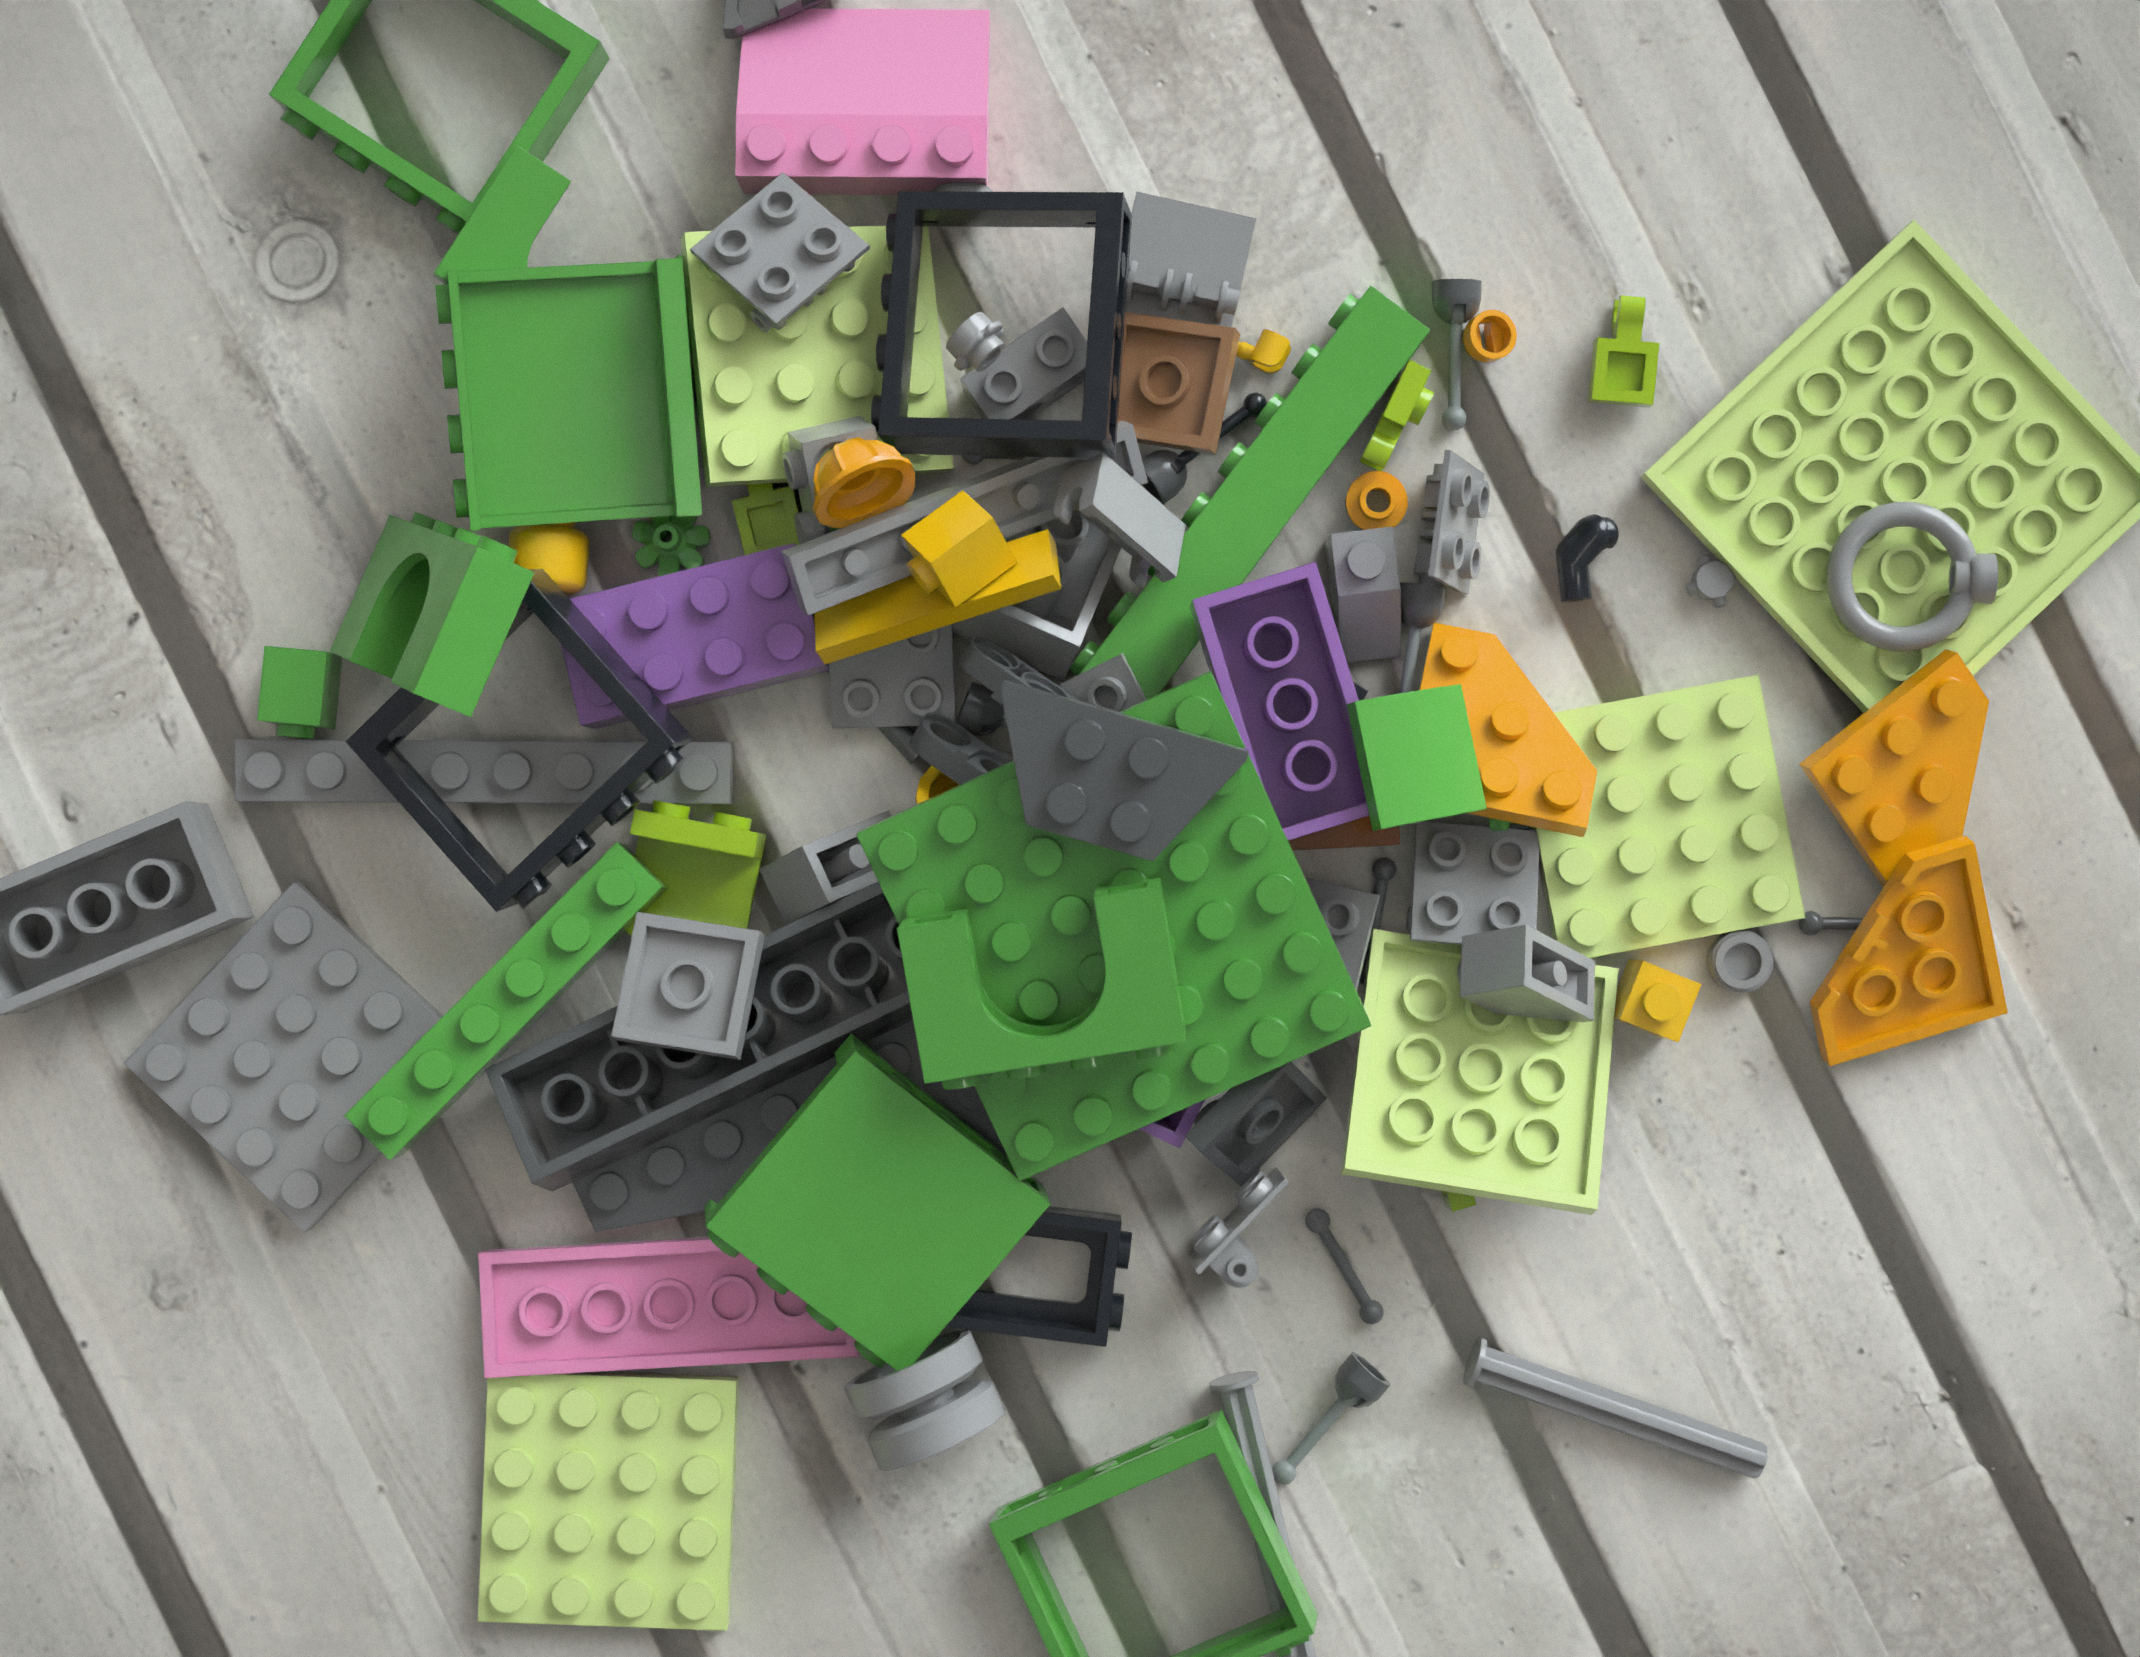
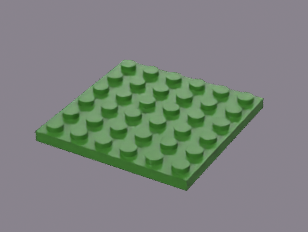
M1211 671L1120 712L1246 749ZM1249 753L1246 762L1154 861L1026 825L1014 760L856 833L898 924L900 925L903 919L968 909L979 975L987 995L1001 1011L1011 1018L1037 1026L1056 1025L1077 1017L1091 1006L1104 985L1105 962L1093 898L1096 888L1161 878L1186 1027L1185 1043L1174 1044V1053L1158 1058L1138 1059L1136 1058L1135 1051L1110 1054L1109 1063L1088 1069H1072L1071 1062L1065 1061L1046 1064L1045 1073L1025 1079H1007L1006 1071L980 1075L981 1082L974 1086L1019 1181L1372 1026Z

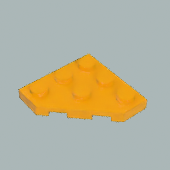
M1435 622L1431 632L1420 690L1458 684L1462 686L1487 807L1485 810L1470 812L1469 814L1584 837L1589 821L1597 769L1495 634Z
M1945 649L1799 763L1882 887L1885 886L1906 853L1963 836L1989 700L1959 654Z
M1959 837L1906 853L1810 1000L1809 1003L1821 1058L1829 1066L2008 1013L1976 846L1968 837Z

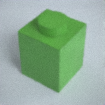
M264 646L257 721L277 724L276 736L315 739L316 728L335 730L342 657L327 651Z

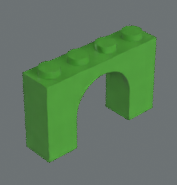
M516 145L434 272V278L445 285L448 284L447 270L469 271L527 268L531 245L568 189L571 181ZM678 254L675 258H682V256ZM685 290L686 313H687V326H688V338H689V351H690V354H691L692 348H691V338H690V329H689L687 299H686V290Z
M418 512L414 513L411 522L389 515L330 651L353 663L392 678V683L416 695L471 717L534 572L513 563L518 553L517 550L483 535L479 536L463 528H456Z
M1161 878L1096 888L1093 898L1105 962V982L1099 995L1090 1007L1077 1017L1056 1025L1037 1026L1020 1022L1005 1014L992 1002L980 979L968 909L903 919L897 928L924 1083L942 1081L943 1089L953 1090L979 1084L981 1082L980 1075L1006 1071L1007 1079H1025L1045 1073L1046 1064L1070 1061L1072 1069H1088L1109 1063L1110 1054L1135 1051L1136 1058L1151 1059L1174 1053V1044L1185 1043L1186 1027Z

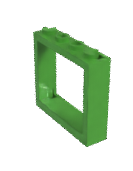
M330 0L269 93L285 110L280 120L296 129L301 135L311 141L318 132L337 144L332 153L360 173L364 174L370 165L389 178L383 185L385 188L414 207L417 206L421 199L440 210L436 220L457 234L460 233L516 145L540 161H544L610 60L598 39L537 0H474L566 60L473 203H471L309 98L372 1Z
M1222 1409L998 1507L989 1522V1526L1051 1657H1089L1033 1538L1032 1532L1213 1453L1216 1454L1287 1607L1169 1657H1260L1274 1651L1277 1657L1291 1654L1293 1647L1310 1640L1308 1636L1314 1634L1318 1613Z

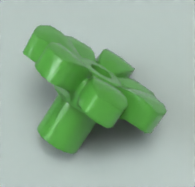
M698 516L650 517L652 520L651 524L642 521L635 523L632 530V538L637 542L645 544L635 554L638 564L643 569H650L658 563V575L663 576L679 572L680 565H683L686 569H691L705 564L703 556L696 548L707 547L711 543V534L705 526L693 527ZM672 535V539L666 542L667 537Z

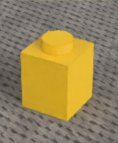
M963 490L901 534L914 557L906 565L916 582L928 595L937 589L955 608L1017 563L994 518Z
M1628 959L1617 987L1614 1019L1662 1039L1679 1043L1702 984L1646 961Z

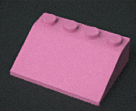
M806 9L743 35L736 107L735 176L743 193L757 194L781 173L786 174L808 194L898 195V191H932L938 185L953 182L978 183L988 186L990 10Z

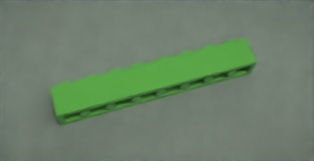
M1371 285L1360 300L1349 294L1328 322L1337 331L1323 349L1312 343L1291 372V374L1299 379L1298 383L1286 399L1275 393L1254 421L1263 430L1249 448L1238 442L1217 471L1226 478L1212 498L1202 491L1182 517L1181 521L1189 529L1183 537L1177 577L1163 583L1155 576V567L1151 565L1147 574L1152 578L1138 597L1127 591L1106 619V621L1114 626V629L1103 644L1098 646L1091 640L1069 670L1077 676L1123 653L1146 699L1160 694L1200 641L1189 607L1192 599L1241 585L1422 344L1430 329Z

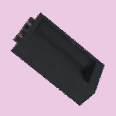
M1049 1206L1025 1235L1081 1242L1089 1247L1091 1258L1087 1290L1084 1298L1078 1302H1067L977 1290L946 1327L1106 1347L1108 1330L1120 1332L1124 1294L1113 1293L1116 1268L1128 1269L1132 1232L1121 1231L1122 1220L1121 1215Z

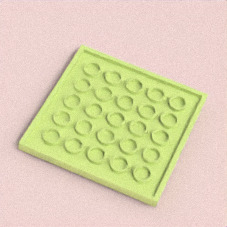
M1915 220L1905 226L1640 476L1712 554L1731 569L1736 579L1863 713L1945 649L1957 652L1974 676L2140 519V456ZM1916 502L1934 507L1947 514L1961 526L1970 538L1976 553L1995 554L1997 557L1998 585L1994 602L1992 604L1974 603L1969 615L1955 632L1941 642L1920 650L1889 651L1862 641L1840 621L1828 595L1827 565L1836 540L1842 531L1859 515L1887 503ZM1894 527L1884 530L1870 538L1856 556L1852 570L1854 593L1863 609L1882 623L1900 627L1923 623L1935 616L1950 597L1949 569L1951 558L1942 543L1923 530L1913 527Z

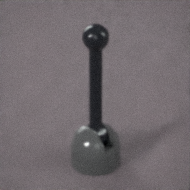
M1256 392L1248 394L1243 401V407L1222 422L1219 439L1250 416L1258 417L1267 404L1266 398ZM1164 449L1148 454L1142 459L1148 483L1143 486L1164 505L1185 486L1187 480L1186 465L1201 453L1184 450L1178 455L1173 451Z

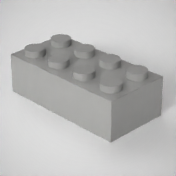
M182 802L0 878V1015L29 1012L254 918L208 803Z

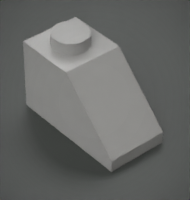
M1393 526L1330 534L1324 542L1332 612L1347 663L1400 657L1401 587Z
M889 810L805 844L759 869L785 926L878 882L856 833L890 817Z
M1528 925L1462 936L1461 961L1457 971L1460 997L1495 1014L1575 1022L1594 1021V960Z

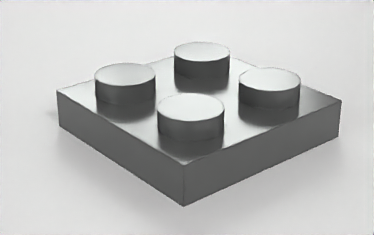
M1289 1062L1230 1088L1220 1099L1208 1103L1198 1113L1194 1126L1185 1137L1204 1156L1239 1186H1242L1312 1115L1327 1097L1292 1062Z

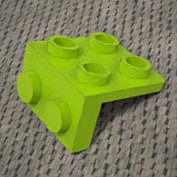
M653 800L651 812L634 809L630 834L639 836L635 855L669 887L644 913L748 929L766 834L750 831L752 819L715 812L713 824L688 819L691 807ZM634 924L626 931L630 935L633 933Z

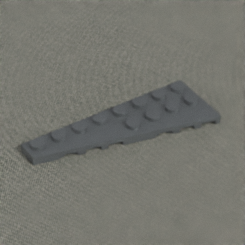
M913 1020L864 1043L1006 1154L975 1086L946 1090L942 1087V1081L924 1083ZM836 1057L572 1182L594 1231L600 1232L705 1212L704 1205L710 1198L718 1204L836 1066Z

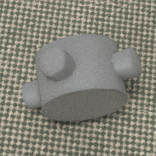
M1709 554L1697 558L1700 567L1693 573L1691 583L1686 584L1688 595L1696 594L1701 599L1713 600L1716 607L1726 605L1728 602L1725 595L1731 590L1736 576L1726 564L1719 561H1711Z

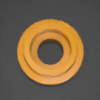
M1371 471L1359 476L1349 487L1345 499L1348 517L1361 530L1396 527L1405 516L1408 506V497L1403 484L1395 476L1383 471ZM1380 491L1386 495L1388 507L1385 511L1374 512L1368 508L1366 496L1369 492Z

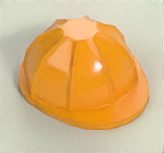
M856 437L847 439L840 444H835L832 450L827 452L815 466L813 478L815 500L812 510L819 523L841 529L904 505L912 496L915 487V472L908 458L901 456L893 446L879 440H864Z

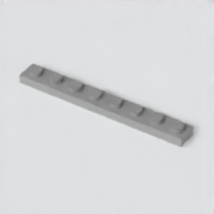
M235 739V801L399 803L345 742L346 740ZM403 740L396 748L445 803L583 804L648 741ZM689 742L678 752L683 759L674 767L676 770L657 784L650 779L634 794L640 800L639 804H653V800L672 804H733L734 743Z

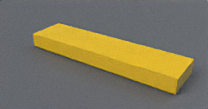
M1049 529L1007 542L1017 563L956 608L937 589L928 595L911 575L814 613L816 652L826 665L1060 590L1061 583L1056 542Z

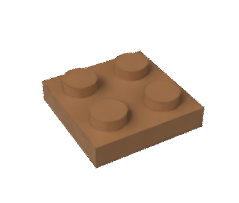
M1129 312L1125 313L1118 422L1125 421L1133 424L1137 443L1216 455L1240 339L1238 330L1233 327Z

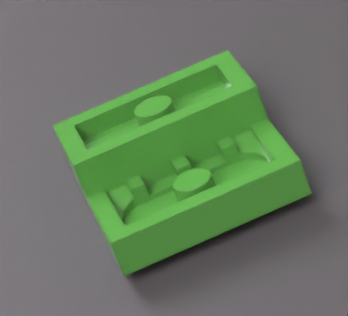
M1461 684L1375 697L1347 704L1372 831L1487 809Z

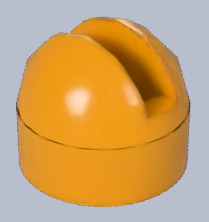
M1486 310L1473 317L1467 323L1463 331L1462 343L1466 353L1474 360L1490 363L1505 357L1513 350L1516 344L1517 332L1513 321L1508 315L1498 310ZM1480 324H1485L1483 331L1485 349L1482 348Z

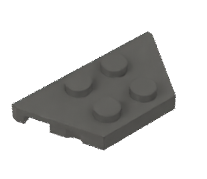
M1004 680L1001 687V697L1026 825L1150 861H1154L1246 762L1248 756V749L1012 681Z

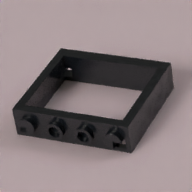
M898 191L897 212L888 215L886 224L887 247L890 252H893L892 273H885L881 283L882 307L885 312H888L887 333L879 334L876 344L877 368L879 372H883L882 394L875 395L871 405V424L876 427V432H878V436L884 443L893 446L900 454L1092 458L1104 452L1109 458L1115 459L1132 214L1123 192ZM923 226L1095 228L1082 421L908 417Z
M528 569L534 572V575L506 639L535 613L648 742L509 874L506 873L396 748L440 704L401 687L345 741L496 912L517 904L522 909H525L538 896L544 895L552 886L546 877L561 863L569 868L582 859L596 844L590 836L605 821L613 826L632 812L640 803V800L634 794L650 779L657 784L676 770L674 767L683 759L678 752L693 739L689 732L543 569Z

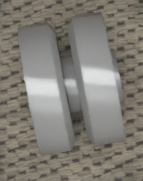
M961 1329L936 1337L914 1364L896 1371L887 1363L883 1368L873 1366L845 1385L844 1390L857 1418L876 1420L887 1417L874 1427L867 1440L880 1470L889 1471L902 1468L939 1454L977 1435L1005 1415L1006 1409L992 1380L973 1379L962 1382L976 1372L983 1358L971 1330Z

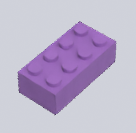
M795 543L570 599L669 711L829 671V664L825 665L816 652L814 613L806 615L800 611L781 553L783 550L796 546ZM561 644L580 726L598 729L630 721Z
M1316 562L1192 599L1189 607L1209 671L1212 672L1244 745L1249 751V756L1287 839L1291 840L1369 816L1347 704L1359 701Z

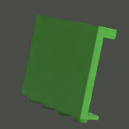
M682 258L469 271L447 270L448 284L435 285L439 324L452 323L454 350H441L444 387L445 389L458 388L460 414L447 415L450 453H464L466 475L465 479H453L456 518L469 517L470 531H476L481 528L659 516L684 517L702 515Z
M850 1034L835 1052L836 1066L718 1204L710 1198L704 1205L705 1227L709 1229L707 1236L721 1251L731 1257H737L741 1253L758 1266L756 1269L757 1274L773 1290L783 1295L790 1290L807 1303L805 1306L807 1312L821 1326L829 1331H835L839 1327L856 1340L854 1346L870 1363L879 1368H883L887 1363L898 1371L915 1363L1051 1203L1043 1183L1034 1176L1019 1181L1006 1154L853 1034Z

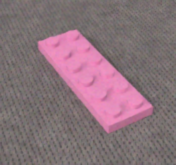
M709 1237L482 1250L478 1253L485 1378L859 1357L860 1355L854 1346L856 1340L839 1327L835 1331H829L821 1326L807 1312L805 1308L807 1303L790 1290L785 1295L776 1292L759 1277L756 1271L758 1268L756 1264L741 1253L737 1257L727 1255Z

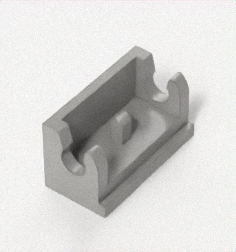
M1104 452L1056 476L1055 486L1058 490L1054 505L1055 516L1064 524H1068L1072 517V507L1074 506L1132 556L1129 577L1132 582L1138 587L1143 588L1147 582V571L1151 565L1155 567V576L1163 583L1177 577L1186 524Z

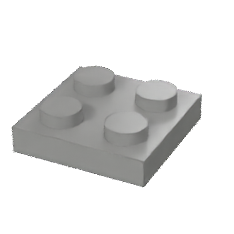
M637 912L611 1037L618 1041L741 1060L765 935L758 930Z

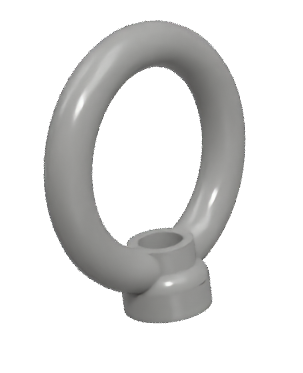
M1916 502L1887 503L1859 515L1842 531L1836 540L1827 565L1828 595L1840 621L1862 641L1889 651L1920 650L1946 639L1965 621L1974 603L1992 604L1994 602L1998 585V562L1996 555L1976 553L1970 538L1956 521L1934 507ZM1894 527H1913L1931 534L1942 543L1951 558L1949 599L1935 616L1913 626H1892L1870 616L1858 602L1852 584L1853 565L1860 549L1874 535Z

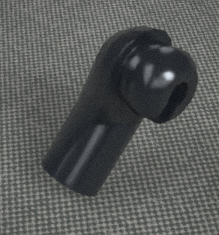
M1596 514L1588 515L1578 520L1559 542L1556 548V562L1561 602H1575L1592 598L1588 565L1604 549L1613 548L1619 537L1618 527L1609 517H1601Z

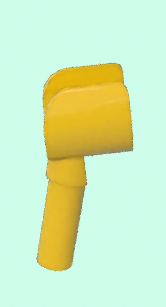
M1263 329L1255 346L1246 342H1239L1236 357L1247 360L1251 365L1265 373L1273 374L1284 366L1291 352L1290 341L1274 331Z

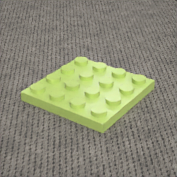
M886 226L849 227L870 245V249L854 262L855 267L849 272L843 271L827 285L826 292L822 295L816 294L813 297V303L808 307L802 306L785 320L786 325L781 330L772 328L767 333L760 330L750 316V313L755 308L691 253L690 249L711 231L683 233L680 241L706 487L787 482L782 459L783 452L791 451L787 432L861 416L871 423L872 400L875 395L882 394L883 372H879L876 363V344L879 334L887 333L888 312L883 310L881 302V283L885 273H892L893 252H890L887 247ZM923 226L908 417L948 418L929 227ZM876 432L878 440L883 442L881 438L878 436V432ZM830 448V449H828L827 451H825V452L822 454V456L820 457L819 461L821 460V458H822L827 452H829L830 450H832V448ZM900 454L909 459L915 475L948 473L954 469L952 455Z
M1759 675L1554 713L1597 769L1589 821L1584 837L1536 827L1532 828V830L1536 831L1539 842V867L1554 940L1588 958L1805 918Z
M1373 929L1369 940L1362 1004L1372 1026L1358 1032L1341 1174L1592 1215L1598 1209L1619 968L1595 965L1594 1021L1575 1022L1495 1014L1460 997L1457 971L1461 961L1462 945L1410 941L1409 934Z
M582 1372L487 1378L478 1622L727 1631L730 1625L739 1377Z

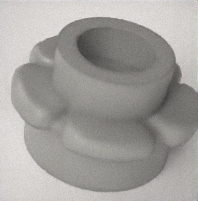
M978 312L965 320L951 335L946 344V349L956 359L954 367L959 371L973 367L977 372H981L989 367L1005 348V344L1000 340L1004 331L1002 323L1000 321L992 322L983 312Z

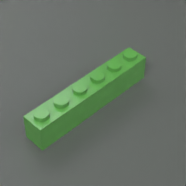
M616 842L344 1116L389 1160L404 1155L486 1072L485 1069L492 1066L635 923L636 913H644L669 887L625 844Z

